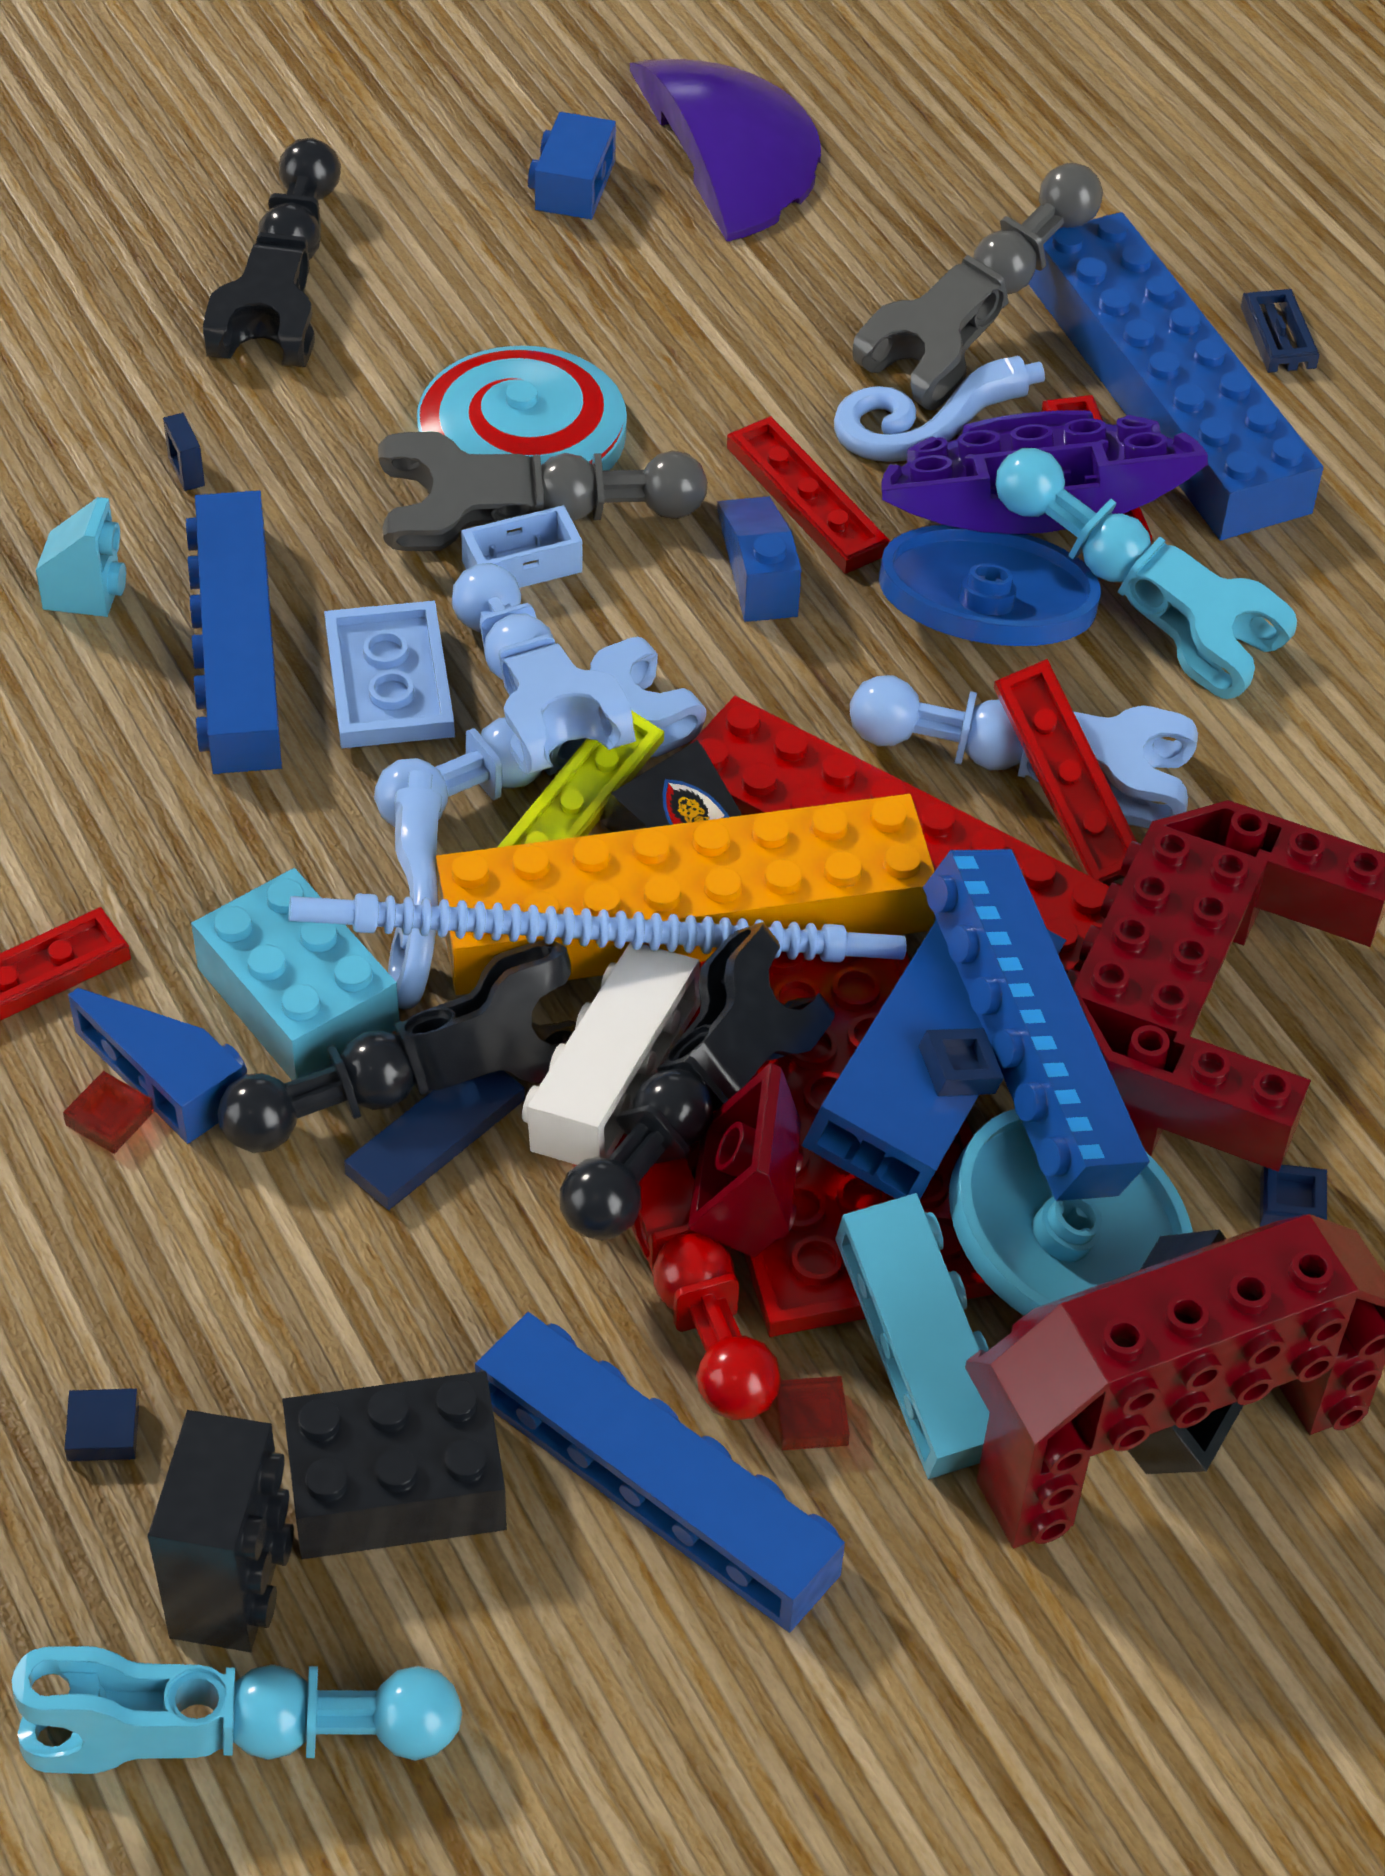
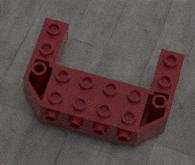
M1226 800L1152 821L1142 843L1135 841L1130 843L1120 871V875L1126 877L1122 885L1112 882L1109 886L1100 912V917L1105 918L1101 928L1094 925L1090 926L1079 959L1085 962L1080 971L1070 969L1067 975L1142 1145L1150 1156L1153 1154L1162 1131L1166 1130L1279 1172L1297 1129L1311 1080L1191 1037L1232 942L1245 945L1260 909L1371 947L1385 913V853Z
M1306 1214L1269 1223L1031 1310L1012 1325V1332L987 1352L979 1350L966 1360L965 1365L966 1371L990 1412L976 1482L1012 1548L1014 1549L1032 1541H1035L1037 1544L1052 1542L1063 1536L1071 1526H1074L1091 1456L1112 1448L1119 1452L1132 1449L1145 1441L1152 1433L1174 1425L1178 1428L1193 1426L1204 1420L1213 1410L1238 1402L1240 1405L1254 1403L1265 1397L1277 1386L1282 1390L1309 1435L1333 1427L1335 1430H1344L1360 1422L1369 1412L1372 1398L1385 1365V1273L1357 1231L1314 1215Z

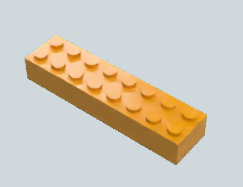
M911 794L436 855L438 902L440 903L442 899H447L450 907H457L458 902L464 900L467 903V908H475L476 903L481 901L484 903L485 909H492L493 905L499 902L502 904L503 910L506 911L510 910L512 904H518L523 912L528 911L530 905H536L540 913H545L548 906H553L557 914H563L566 907H571L574 915H580L584 908H588L592 916H598L600 910L605 909L608 911L609 917H615L617 912L622 910L629 919L633 918L635 912H642L646 920H649L653 913H659L663 921H667L671 914H676L680 922H685L688 915H693L697 923H702L706 916H710L714 924H719L723 917H727L731 925H736L739 919L744 918L747 920L748 926L754 925L756 920L759 919L763 920L767 927H771L774 921H780L785 929L788 928L791 922H797L801 930H804L808 923H814L817 930H821L824 924L843 925L847 932L886 935L930 931L935 918L934 912L928 905L927 896L923 888L935 870ZM448 931L445 940L455 994H469L477 986L481 972L492 958L502 952L530 944L526 936L519 935L516 942H511L508 934H501L500 939L494 941L490 933H484L480 940H476L473 932H466L464 938L459 939L456 937L455 931ZM537 936L535 942L544 940V937ZM556 937L554 941L563 944L561 938ZM572 939L570 945H564L567 947L571 962V975L568 980L604 975L608 965L611 962H618L630 942H625L623 948L618 949L615 947L614 941H608L606 946L601 948L597 945L596 940H590L589 944L584 947L580 945L579 939ZM660 944L659 949L668 951L666 944ZM678 945L674 953L699 959V962L706 961L717 948L713 947L709 954H703L700 946H695L692 953H686L683 945Z

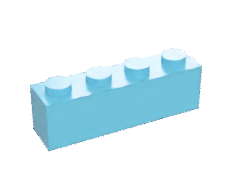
M917 1193L844 1214L835 1240L927 1479L979 1464L990 1412L966 1371L965 1365L966 1360L979 1350L987 1352L989 1348L982 1333L978 1330L972 1332L964 1312V1309L967 1308L965 1288L956 1271L948 1272L940 1252L944 1247V1241L936 1216L932 1212H924Z

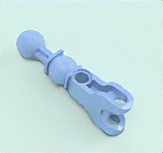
M493 563L476 564L461 573L453 585L452 606L458 620L467 627L481 633L485 660L491 672L504 681L505 690L509 694V698L504 705V714L507 724L514 732L510 741L513 758L526 775L553 767L549 754L556 746L568 740L580 738L599 741L608 750L636 742L631 706L617 679L605 672L577 668L562 647L555 643L550 628L536 618L534 608L528 603L521 604L520 587L516 578L510 572Z
M633 637L599 650L591 661L590 670L613 675L625 692L631 710L664 731L663 743L651 756L658 757L689 743L700 733L706 718V708L691 691L685 688L662 693L646 691L645 689L652 685L656 677L658 653L642 637ZM505 717L496 719L483 728L481 734L475 728L467 730L466 754L434 767L429 762L418 758L395 761L381 772L375 786L374 800L381 817L395 827L396 792L399 789L408 787L410 771L425 770L433 775L431 789L437 791L442 796L441 811L438 815L439 820L447 805L449 796L479 784L492 800H496L501 797L502 787H525L537 779L543 770L528 775L522 771L511 752L510 741L514 732L507 724ZM586 738L568 740L556 746L549 754L553 767L544 769V771L550 776L555 774L558 769H562Z
M894 675L876 676L862 682L850 701L852 727L862 739L877 747L896 745L909 739L912 733L959 742L955 764H962L965 751L974 763L989 771L1006 770L1020 763L1018 776L1025 778V775H1028L1039 782L999 699L987 700L974 706L977 692L970 691L966 712L921 703L919 702L918 694L907 682ZM1144 705L1124 710L1119 715L1109 718L1074 712L1128 825L1149 828L1152 821L1187 812L1188 794L1181 779L1154 768H1179L1188 762L1197 748L1198 731L1193 720L1180 713ZM1162 737H1171L1177 740L1171 741L1163 739ZM1151 801L1163 802L1166 804H1156Z

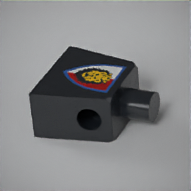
M696 740L612 792L600 820L611 832H620L742 816L703 746Z

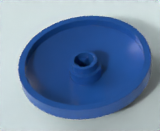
M943 524L917 528L894 538L883 552L879 573V584L883 594L903 614L936 631L970 641L993 645L1038 646L1058 643L1078 636L1086 631L1094 622L1101 595L1099 580L1088 566L1079 558L1071 559L1068 556L1070 552L1053 543L1028 534L977 532Z

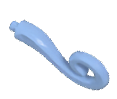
M1020 356L1002 358L980 366L963 380L942 409L930 421L911 431L908 430L911 429L916 419V408L910 397L893 387L874 386L863 388L845 397L838 405L834 418L835 434L838 441L848 451L862 458L884 462L907 460V450L915 444L931 436L945 438L949 442L961 432L965 424H968L985 407L1027 396L1029 385L1044 382V368L1041 362L1024 364ZM877 409L891 412V414L883 418L881 424L883 434L866 429L860 423V418L865 413Z
M413 770L409 772L408 787L399 789L395 794V851L406 875L413 904L420 905L424 898H429L431 905L438 906L436 855L438 815L441 811L442 796L437 791L431 789L433 775L430 772ZM399 927L395 929L389 957L388 973L397 982L398 1008L400 1009L414 1008L423 996L436 937V930L434 929L430 930L429 934L425 937L421 936L417 928L412 929L409 935H404Z

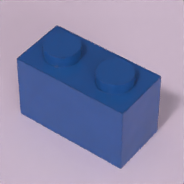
M559 112L552 130L544 131L541 141L540 159H533L529 168L528 188L535 190V210L592 220L616 161V121Z

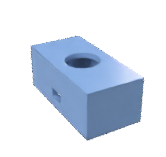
M564 505L461 530L462 562L466 570L476 564L493 563L510 572L516 578L520 588L582 572V539ZM521 528V530L512 531V532H508V533H507V531H509V530ZM535 560L537 561V562H534V563H530V564L523 565V563H527V562H531V561H535Z

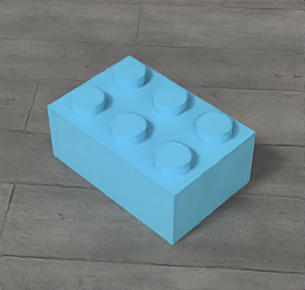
M293 868L191 922L199 971L291 1080L332 1067L327 1047L335 1045L339 1055H341L348 1042L363 1032L383 1030L392 1033L395 1031L394 1023L399 1022L397 982L345 924L289 921L290 896L321 898L303 876Z

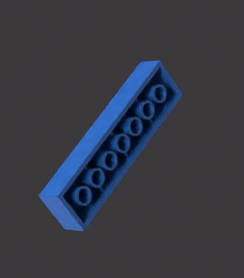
M1119 212L1092 219L1078 227H1060L1043 244L1046 266L1041 271L1035 269V274L1029 286L1126 415L1157 421L1161 434L1174 439L1175 435L1185 432L1203 446L1208 454V465L1179 485V487L1217 538L1221 541L1312 514L1324 466L1125 214Z

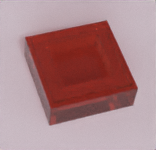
M103 1071L63 1112L66 1126L115 1154L154 1113L153 1100L150 1097Z
M842 1376L781 1381L775 1402L782 1450L849 1445L850 1431Z

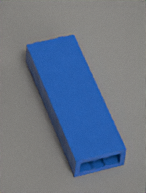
M937 919L827 1095L801 1145L895 1199L917 1193L919 1200L921 1199L979 1096H937L919 1049V1044L927 1030L982 1028L977 1014L972 1009L970 997L957 966L950 957L948 945ZM1048 930L1059 954L1066 939Z

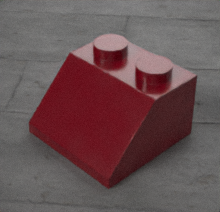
M770 1063L713 1113V1120L706 1136L700 1139L688 1229L754 1258L777 1239H783L791 1230L796 1217V1205L792 1201L795 1178L800 1171L803 1160L802 1152L799 1151L802 1123L781 1067Z

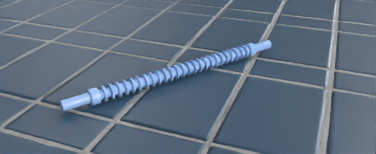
M361 893L356 894L354 900L290 896L289 921L353 925V930L360 933H374L377 927H383L386 934H391L394 927H399L404 935H409L412 929L417 928L421 936L425 937L429 934L430 930L434 929L437 930L438 936L442 938L446 937L448 931H455L456 937L459 939L464 938L466 932H473L476 940H480L484 933H490L494 941H498L501 934H508L511 942H516L519 935H525L529 943H534L537 936H542L546 944H552L554 939L559 937L564 945H570L572 939L576 938L579 939L580 945L584 947L589 944L590 940H596L597 945L601 948H604L608 941H614V945L618 949L623 948L625 942H631L635 950H639L643 943H648L652 951H657L660 944H666L669 952H674L678 945H683L686 953H692L695 946H700L703 954H709L713 947L718 948L735 931L748 927V922L744 918L739 919L736 925H731L727 917H723L719 924H714L710 916H706L702 923H697L693 915H688L685 922H680L676 914H671L667 921H663L659 913H653L651 918L646 920L642 912H635L633 918L629 919L622 910L618 911L615 917H609V913L605 909L600 910L598 916H592L588 908H584L580 915H574L571 907H566L563 914H557L553 906H548L545 913H540L536 905H530L528 911L523 912L518 904H512L510 910L506 911L503 910L502 904L499 902L495 903L492 909H485V905L481 901L476 903L475 908H467V903L464 900H460L457 907H450L447 899H442L439 906H433L429 898H424L420 905L413 904L411 897H405L403 903L398 904L395 903V898L391 895L386 897L385 902H379L377 895ZM759 919L756 920L754 924L761 923L764 921ZM774 921L771 927H768L780 944V949L775 955V959L780 956L781 952H786L787 957L792 960L798 956V953H803L808 961L813 960L815 955L819 954L824 962H842L845 956L903 960L906 954V938L901 935L847 932L843 925L824 924L821 930H817L814 923H808L805 929L801 930L797 922H791L788 928L785 929L780 921Z

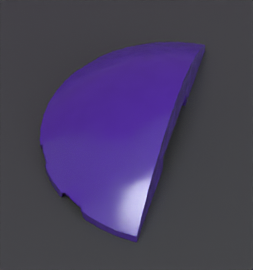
M656 59L630 63V72L660 125L670 124L694 166L693 183L727 242L747 237L775 225L779 221L782 209L790 203L796 202L801 205L808 197L815 185L817 165L821 162V144L812 119L805 109L788 93L752 73L719 63L689 59Z
M1065 410L1014 414L965 424L962 435L950 442H947L945 438L931 436L910 447L907 450V463L901 467L900 465L890 464L886 469L881 481L882 500L910 514L943 525L977 532L1003 534L1048 533L1066 530V528L1046 513L1039 517H1025L1013 513L998 498L995 484L997 470L1008 455L1021 448H1036L1052 454L1062 467L1065 479L1064 489L1095 513L1110 499H1113L1117 504L1111 514L1129 512L1150 503L1181 485L1208 465V454L1203 446L1187 433L1177 434L1174 436V439L1161 434L1157 421L1143 417L1126 415L1117 419V425L1106 424L1102 420L1094 419L1091 411Z

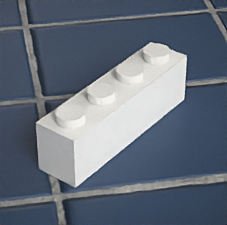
M630 942L618 962H611L603 975L600 991L592 1003L586 1002L582 1006L573 1034L566 1044L560 1043L556 1047L551 1058L549 1072L540 1086L534 1085L531 1087L525 1098L522 1119L525 1123H528L531 1152L575 1165L580 1164L585 1159L594 1157L609 1158L624 1134L623 1129L616 1121V1117L622 1111L633 1109V1100L640 1085L657 1073V1068L665 1062L668 1053L681 1038L701 1004L699 994V959L659 948L657 951H652L648 945L642 944L639 950H635Z

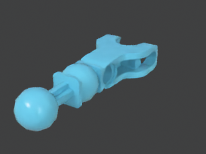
M1021 448L1008 455L998 468L995 484L998 498L1009 511L1025 517H1039L1046 513L1078 537L1068 556L1075 560L1083 552L1085 564L1096 577L1109 582H1123L1117 593L1121 596L1126 595L1131 605L1173 638L1177 646V658L1184 673L1214 695L1223 699H1232L1240 696L1251 684L1255 670L1254 659L1237 640H1241L1263 652H1269L1285 645L1295 634L1297 618L1293 609L1259 581L1245 578L1226 579L1219 577L1176 546L1165 544L1166 540L1162 537H1159L1151 544L1149 532L1139 519L1125 514H1111L1117 504L1113 499H1110L1095 513L1064 489L1065 479L1062 467L1052 454L1036 448Z
M65 1646L42 1647L28 1652L19 1661L11 1680L14 1701L19 1713L23 1716L18 1730L20 1752L30 1767L45 1773L96 1774L111 1770L124 1762L134 1759L199 1758L209 1756L219 1749H223L224 1756H233V1742L248 1755L267 1760L291 1755L306 1743V1758H315L316 1734L376 1735L378 1740L395 1756L416 1761L436 1756L443 1750L459 1731L463 1714L460 1698L454 1685L438 1670L422 1666L397 1670L380 1685L377 1691L317 1690L318 1666H309L308 1682L293 1669L273 1664L251 1669L235 1681V1668H226V1674H221L208 1666L137 1663L127 1660L117 1653L98 1647ZM55 1674L60 1675L69 1683L70 1691L65 1695L42 1696L31 1687L34 1681L40 1677ZM198 1704L208 1706L214 1710L208 1716L198 1719L186 1717L181 1713L187 1707ZM48 1726L65 1728L72 1731L71 1738L60 1746H46L37 1740L40 1732Z

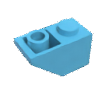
M97 497L50 531L36 568L43 610L108 617L115 595L121 596L123 594L126 584L125 563L118 562L117 552L120 545V525L118 522H112L109 498Z

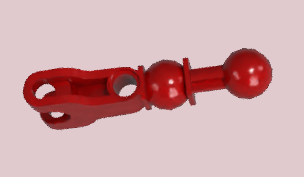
M623 1134V1135H622V1137H621V1139L619 1140L618 1144L616 1145L614 1151H615L616 1148L621 1144V1142L626 1138L627 1134ZM699 1141L690 1146V1152L685 1158L658 1164L654 1163L641 1179L639 1185L641 1187L642 1208L631 1228L644 1257L649 1262L657 1295L668 1308L674 1310L673 1322L677 1331L684 1332L696 1328L706 1353L700 1361L696 1374L698 1390L702 1400L713 1413L732 1421L753 1419L767 1411L778 1395L782 1381L780 1368L776 1356L765 1343L741 1335L733 1317L738 1311L739 1282L735 1275L731 1255L720 1242L688 1229L699 1152Z

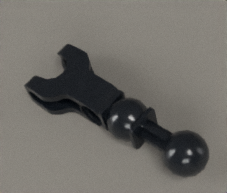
M313 137L297 139L280 156L279 177L287 193H273L270 195L268 202L269 210L259 222L256 243L251 249L243 275L236 281L219 287L212 292L209 298L203 322L207 357L231 359L240 344L250 339L266 338L277 342L283 348L281 365L306 367L314 346L315 335L310 324L312 304L304 291L310 270L309 260L319 249L321 240L318 200L325 198L335 189L341 174V164L338 156L325 142Z
M764 922L735 931L701 967L699 977L701 1006L699 1015L672 1047L665 1062L657 1068V1073L640 1085L633 1100V1109L622 1111L616 1117L618 1125L627 1134L626 1138L609 1158L594 1157L585 1159L567 1173L560 1187V1210L569 1227L581 1236L603 1241L616 1238L632 1227L642 1208L639 1182L654 1163L658 1164L685 1158L690 1152V1146L706 1136L713 1120V1111L718 1110L743 1088L765 1061L810 1051L835 1018V1012L820 992L811 998H797L787 1001L784 1005L776 999L770 987L769 968L780 949V944Z
M542 940L495 955L485 966L477 986L469 994L417 1013L404 1022L394 1023L397 1035L383 1030L363 1032L348 1042L341 1055H339L335 1045L327 1047L332 1067L287 1083H283L279 1079L265 1073L241 1076L228 1085L219 1101L217 1113L220 1129L226 1139L239 1148L252 1153L274 1150L288 1140L298 1118L342 1102L346 1103L353 1119L361 1117L358 1105L372 1110L392 1108L407 1098L414 1085L420 1095H423L430 1090L451 1087L499 1070L511 1072L522 1080L541 1084L549 1072L551 1058L556 1047L560 1043H567L576 1026V1022L571 1020L544 1025L532 1022V1011L539 998L564 985L571 975V962L567 947L556 941H553L552 944H546Z

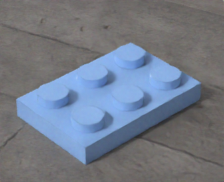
M435 600L324 611L341 749L455 737L454 717Z

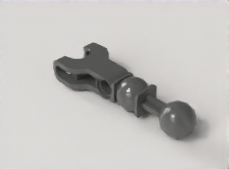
M1077 163L1062 164L1048 172L1040 187V206L1022 224L1005 216L1000 221V231L993 232L984 237L976 247L973 257L967 255L961 264L951 268L921 298L900 300L883 305L866 322L854 338L852 352L854 362L870 372L879 373L900 359L913 358L919 360V364L911 374L910 385L913 399L928 410H935L951 397L966 378L965 352L992 324L1001 309L1009 304L1008 294L1016 293L1026 287L1034 276L1035 269L1041 271L1046 266L1043 244L1061 226L1066 228L1082 226L1096 216L1101 207L1103 188L1098 176L1089 167Z
M437 431L391 434L385 437L378 446L379 463L386 474L394 478L417 481L429 493L421 503L396 507L386 516L382 526L384 542L392 549L400 551H440L456 541L461 534V530L470 526L484 525L562 505L565 506L572 521L584 518L592 510L593 519L601 520L604 503L645 502L657 515L678 519L689 516L699 508L707 494L708 483L702 465L690 454L674 450L658 454L647 464L644 470L603 471L601 453H594L592 464L582 456L564 453L549 458L541 465L540 455L530 457L523 454H468L462 451L453 440Z

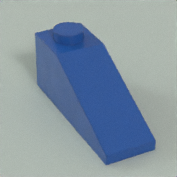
M770 496L717 501V512L744 622L798 617L802 569L792 531Z
M77 988L68 994L75 1032L187 1144L219 1123L217 1112L219 1101L230 1083L247 1074V1068L243 1059L231 1045L225 1044L221 1046L203 1028L90 991Z

